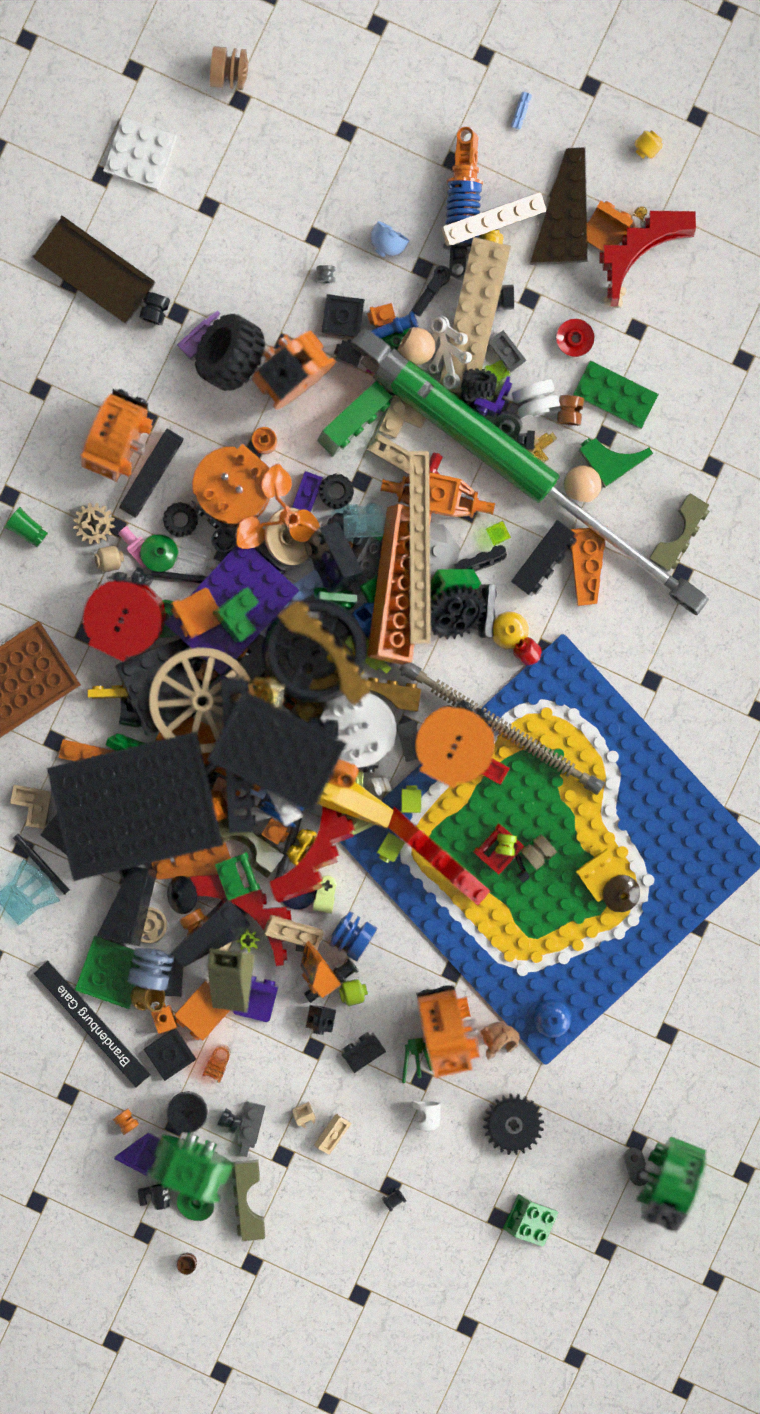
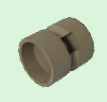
M542 834L533 840V845L528 844L521 850L522 854L536 870L545 863V859H550L557 853Z

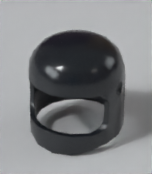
M121 697L119 725L136 728L142 727L132 704L127 702V698Z

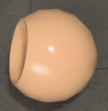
M420 327L410 328L402 339L398 351L410 362L422 365L433 356L435 341L427 330Z
M585 465L572 468L564 479L566 495L581 502L593 501L601 491L599 474L593 468Z

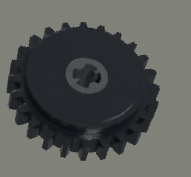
M509 1093V1098L502 1095L501 1101L496 1098L495 1105L489 1104L491 1111H485L488 1117H483V1120L487 1122V1124L483 1125V1128L488 1129L484 1134L485 1136H490L488 1142L494 1141L493 1148L495 1149L499 1146L501 1153L504 1149L507 1150V1155H510L511 1151L518 1155V1150H521L524 1154V1148L526 1147L532 1150L531 1144H538L535 1140L536 1137H542L539 1131H544V1128L540 1126V1124L544 1123V1120L539 1119L542 1116V1112H536L539 1109L538 1105L533 1107V1100L527 1102V1096L520 1099V1094L518 1093L516 1098H513L512 1093ZM512 1120H516L518 1124L514 1129L508 1124L509 1122L512 1123Z

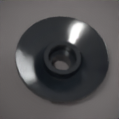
M177 876L171 880L167 889L169 905L178 914H188L195 908L197 890L191 879L186 876Z

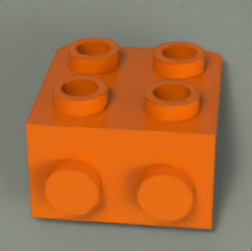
M608 201L599 202L587 223L588 243L602 252L604 245H619L622 241V235L626 234L627 228H630L633 223L628 213L624 211L620 213Z
M204 588L181 601L178 599L173 602L174 608L171 610L176 619H181L183 623L181 628L185 636L190 635L191 639L221 624L212 613L218 606L208 588Z

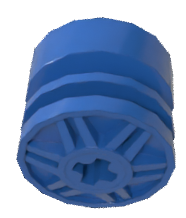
M349 911L340 920L332 933L329 945L334 947L336 942L340 941L341 944L337 950L340 952L345 945L348 946L346 956L357 962L378 928L369 922H365L362 927H359L360 917L357 916L355 921L351 922L350 919L354 913Z

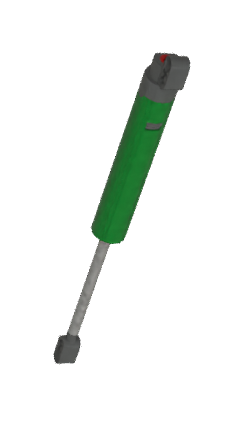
M361 328L350 343L354 349L364 356L360 363L374 373L373 378L533 501L541 503L546 496H549L671 590L669 592L670 597L694 615H698L709 601V598L703 592L683 578L677 581L554 487L560 478L557 472L416 364L403 357L396 349L391 351V348L366 328Z

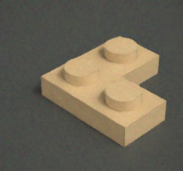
M394 395L379 431L397 438L404 421L422 429L426 418Z
M14 785L10 804L29 807L26 826L45 829L52 791Z

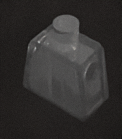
M184 535L173 571L204 576L207 569L213 571L221 561L211 558L213 551L210 548Z

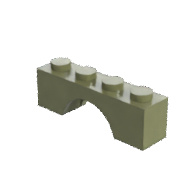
M689 493L678 510L684 522L681 536L674 542H659L649 559L667 572L671 568L674 570L680 561L678 559L681 552L685 553L690 545L687 542L690 536L694 537L700 528L697 526L701 519L704 521L710 511L707 510L709 504Z
M227 813V818L218 821L223 843L234 840L245 844L253 856L252 868L268 878L284 855L277 847L269 845L262 836L256 835L253 832L229 833Z
M259 1159L236 1161L235 1167L232 1168V1178H236L237 1186H233L234 1198H238V1205H235L236 1217H240V1224L237 1225V1234L241 1236L242 1241L265 1239L264 1217L255 1214L247 1203L248 1190L260 1181Z

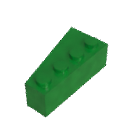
M376 380L322 430L317 442L333 457L340 449L346 448L354 436H359L367 423L369 425L373 423L380 411L384 412L389 408L392 396Z

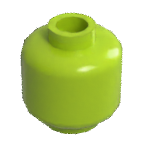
M359 979L343 982L341 988H339L341 1001L347 1006L363 1003L365 995H368L366 984H361Z

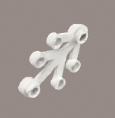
M437 316L431 322L432 337L435 341V352L433 354L435 357L433 362L429 364V372L439 374L442 370L440 363L444 357L447 374L443 378V385L447 389H456L460 385L461 380L455 374L451 354L457 357L461 363H469L472 356L469 352H463L448 342L447 335L452 337L455 343L459 345L466 344L468 337L465 333H458L449 327V321L445 316ZM439 338H440V343H441V344H440L439 349H438V347H437L436 344H437V342H438V340H439Z

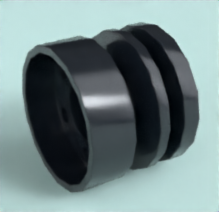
M191 1091L180 1092L174 1096L167 1109L169 1123L174 1129L182 1133H192L200 1129L206 1122L208 1114L207 1104L203 1097ZM186 1106H189L190 1110H193V1113H191L189 1117H186V1114L182 1113V1110H185Z

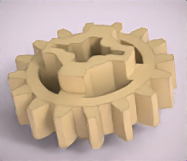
M88 503L87 509L81 506L82 512H76L79 516L78 519H73L77 523L73 528L79 530L76 535L78 537L83 535L82 541L84 542L89 539V544H93L94 540H96L97 544H100V539L107 541L106 535L112 536L109 530L115 528L111 524V522L115 521V518H109L112 512H105L106 506L99 508V503H96L95 507ZM95 511L101 512L105 517L99 518L96 516ZM88 513L86 521L82 522L83 517ZM93 518L99 522V524H96L95 529L89 526ZM107 525V526H106V529H105L104 532L101 534V533H100L101 528H102L103 526ZM89 529L92 531L93 536L87 535L83 530Z

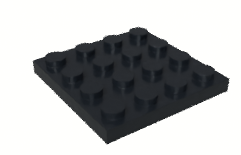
M182 639L158 647L115 666L146 736L159 731L150 710V690L153 680L160 668L170 658L189 647ZM193 657L189 661V664L195 659V657ZM196 661L191 666L194 675L196 671L200 670ZM182 662L177 663L167 672L166 676L195 692ZM196 678L200 689H202L203 682ZM162 680L157 701L191 699V697ZM199 696L196 702L199 706H205L208 699L206 696ZM192 705L158 707L162 721L167 727ZM194 711V712H193L189 717H187L185 720H187V719H189V718H191V717L196 716V712H197V711Z

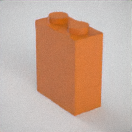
M205 980L174 1016L176 1017L175 1021L184 1028L186 1026L191 1030L190 1035L203 1041L230 1010L212 1007L210 984Z

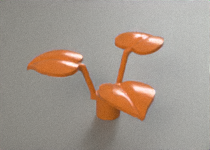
M280 464L271 466L264 474L261 482L263 494L268 498L275 496L276 500L284 508L279 514V521L263 522L260 524L259 520L255 517L244 518L239 523L236 533V544L240 548H253L263 543L265 540V529L262 528L263 526L287 525L289 526L291 537L299 542L308 541L320 527L316 517L310 511L305 509L298 510L297 512L291 511L279 498V496H285L292 486L289 473Z

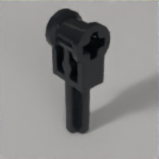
M440 265L434 270L433 278L411 309L416 316L420 317L442 286L450 281L451 274L448 267ZM443 272H445L446 278L442 277L441 279H439L438 273L442 274Z

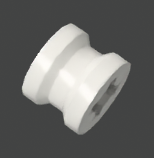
M386 773L382 774L379 778H372L378 796L382 795L385 791H392Z

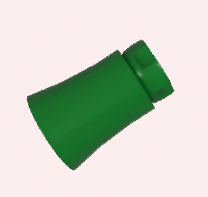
M21 507L14 512L4 526L5 529L15 533L36 547L42 543L48 534Z

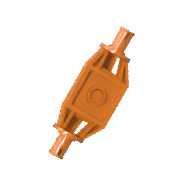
M429 472V512L449 517L470 516V518H473V514L476 511L493 515L495 503L479 500L477 498L478 492L470 488L462 479ZM403 476L400 483L382 480L380 491L397 494L399 496L398 502L402 501L410 506V486H404V484H410V476ZM461 492L472 497L473 500L462 497Z

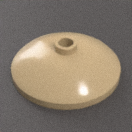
M289 508L291 511H298L296 508ZM284 509L276 511L269 518L268 522L279 521V514ZM284 524L266 526V546L270 554L278 562L285 565H298L310 557L304 546L307 541L299 542L294 540L289 533V526Z

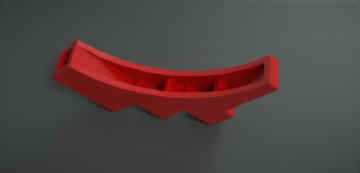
M650 211L648 218H645V228H627L626 235H622V245H604L603 252H599V264H603V271H607V281L610 282V288H607V299H610L611 306L619 305L623 280L632 265L643 254L664 242L678 238L694 237L696 231V211Z
M322 806L320 828L306 856L286 874L269 882L274 899L278 903L322 888L320 882H323L321 872L317 871V869L338 862L337 856H339L336 845L333 844L354 837L352 831L355 830L352 819L349 820L345 815L340 817L342 815L341 812Z
M394 807L388 827L475 904L479 905L490 890Z
M218 874L191 877L197 890V896L227 899ZM262 889L229 900L232 904L247 912L261 926L263 931L270 915L292 921L291 910H287V906L264 908V905L267 904V895L262 892ZM267 936L274 952L276 966L284 965V961H288L287 949H283L284 940Z

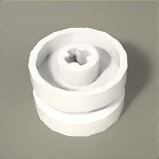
M552 380L541 381L512 393L515 403H526L518 408L520 419L540 416L560 407L557 396H547L555 390Z

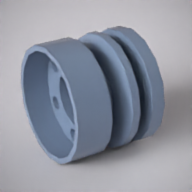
M135 948L134 954L139 957H133L132 962L140 965V967L130 968L127 981L145 988L167 990L169 976L162 973V971L171 970L172 966L166 963H173L174 957L153 948Z

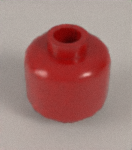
M530 637L521 639L520 643H516L513 648L514 656L524 665L537 663L542 653L541 647Z

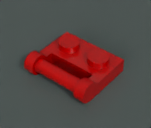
M498 823L495 826L494 832L473 852L497 874H500L524 848V845L516 839V843L513 846L515 849L514 856L495 853V849L487 857L484 853L497 840L498 834L512 835Z

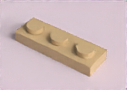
M270 915L263 931L267 936L305 946L306 942L310 941L316 950L324 935L322 929Z

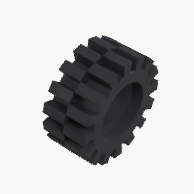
M475 368V370H466L462 377V392H465L466 395L470 394V397L486 398L487 396L490 398L496 391L497 376L494 373L491 374L489 370L486 372L485 369L479 370V368Z
M335 473L328 475L322 480L319 494L322 502L327 507L341 509L352 500L354 489L348 477ZM339 484L344 488V494L341 498L335 499L330 496L329 489L332 485Z
M173 503L164 511V527L171 535L176 537L191 535L198 525L196 511L187 503ZM179 512L185 513L188 517V522L183 527H177L173 523V517Z

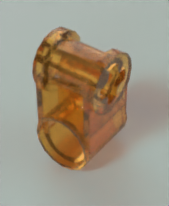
M221 1044L215 1048L202 1076L211 1077L217 1080V1083L221 1082L231 1056V1050L227 1045ZM217 1051H226L227 1057L224 1059L219 1058Z

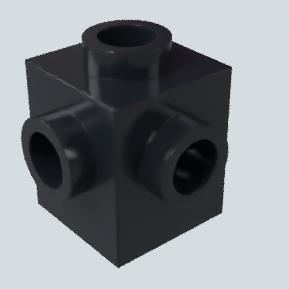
M310 1005L306 1028L312 1029V1033L324 1035V1032L332 1033L336 1010L325 1006Z

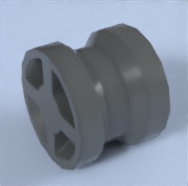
M320 265L316 267L318 272L317 283H335V266Z

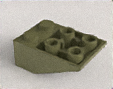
M210 949L207 969L213 1008L247 1013L255 954Z

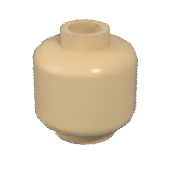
M116 546L99 548L97 554L94 555L96 567L101 569L102 572L118 570L121 567V562H124L123 553L118 551Z

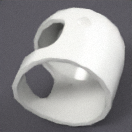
M413 1101V1108L418 1109V1116L413 1119L415 1128L425 1132L437 1129L441 1120L440 1103L434 1101Z

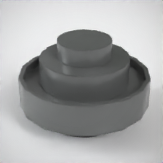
M511 411L499 413L494 421V425L511 438L518 436L523 426L520 417Z

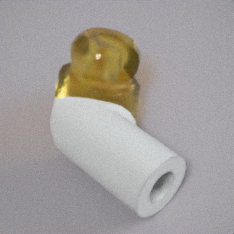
M641 206L634 210L631 217L633 228H644L642 222L648 213L646 207Z

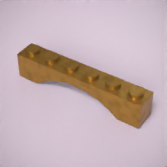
M296 600L280 613L278 617L290 631L311 637L328 651L338 670L340 691L352 706H355L372 691L369 688L372 686L365 676L363 678L359 676L357 666L353 662L349 663L344 658L347 655L340 646L338 648L334 646L332 636L327 631L324 633L319 628L321 623L315 616L311 618L307 613L309 611L307 606L302 601L299 603Z
M333 672L322 679H313L309 689H322L335 684L340 680L338 672ZM368 677V681L372 685L369 688L383 695L397 709L418 712L421 689L417 688V684L406 683V686H400L398 681L387 680V683H380L379 678Z

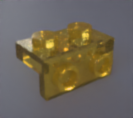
M255 677V681L249 680L250 685L256 686L254 696L275 707H281L284 685L277 684L278 680Z

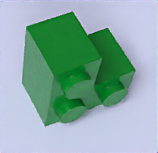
M246 587L212 613L234 642L238 643L256 630L244 614L259 602L248 587Z

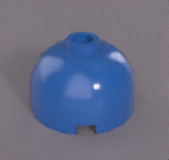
M555 999L545 1000L535 1009L533 1024L541 1035L548 1038H558L569 1029L571 1013L564 1003Z

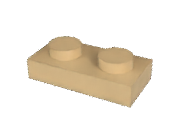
M335 1114L314 1146L330 1155L352 1123L344 1117Z

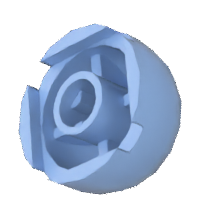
M381 221L374 225L371 232V242L376 247L375 252L382 257H385L386 254L389 256L399 255L404 251L409 242V239L403 234L397 233L392 227Z

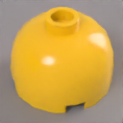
M506 611L499 614L493 620L494 635L492 638L501 648L513 649L516 643H520L521 639L528 637L529 626L526 619L519 613Z

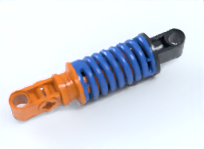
M462 127L457 132L455 166L452 167L454 174L453 178L447 180L450 189L447 191L446 225L480 214L478 209L481 207L479 201L481 200L480 193L482 192L483 181L477 179V174L479 173V168L477 167L478 135L469 127ZM467 134H471V138L468 141H464V137ZM473 237L472 239L469 238L446 246V243L443 244V249L450 251L449 272L459 281L464 280ZM463 266V272L457 275V269Z

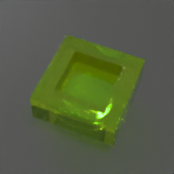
M503 521L485 529L493 546L511 538Z

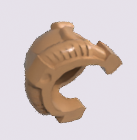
M503 1021L492 1023L480 1031V1034L483 1035L484 1044L488 1046V1049H486L488 1060L494 1058L495 1054L506 1043L505 1049L507 1053L512 1052L518 1047L519 1033Z

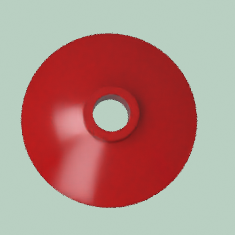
M581 319L565 321L559 327L556 335L557 345L560 350L571 357H580L588 353L593 347L595 340L592 327ZM577 336L579 340L573 342L571 337Z

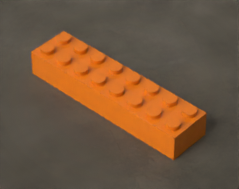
M396 504L387 507L367 657L401 665L412 663L414 644H411L410 507ZM429 512V524L431 520V512Z

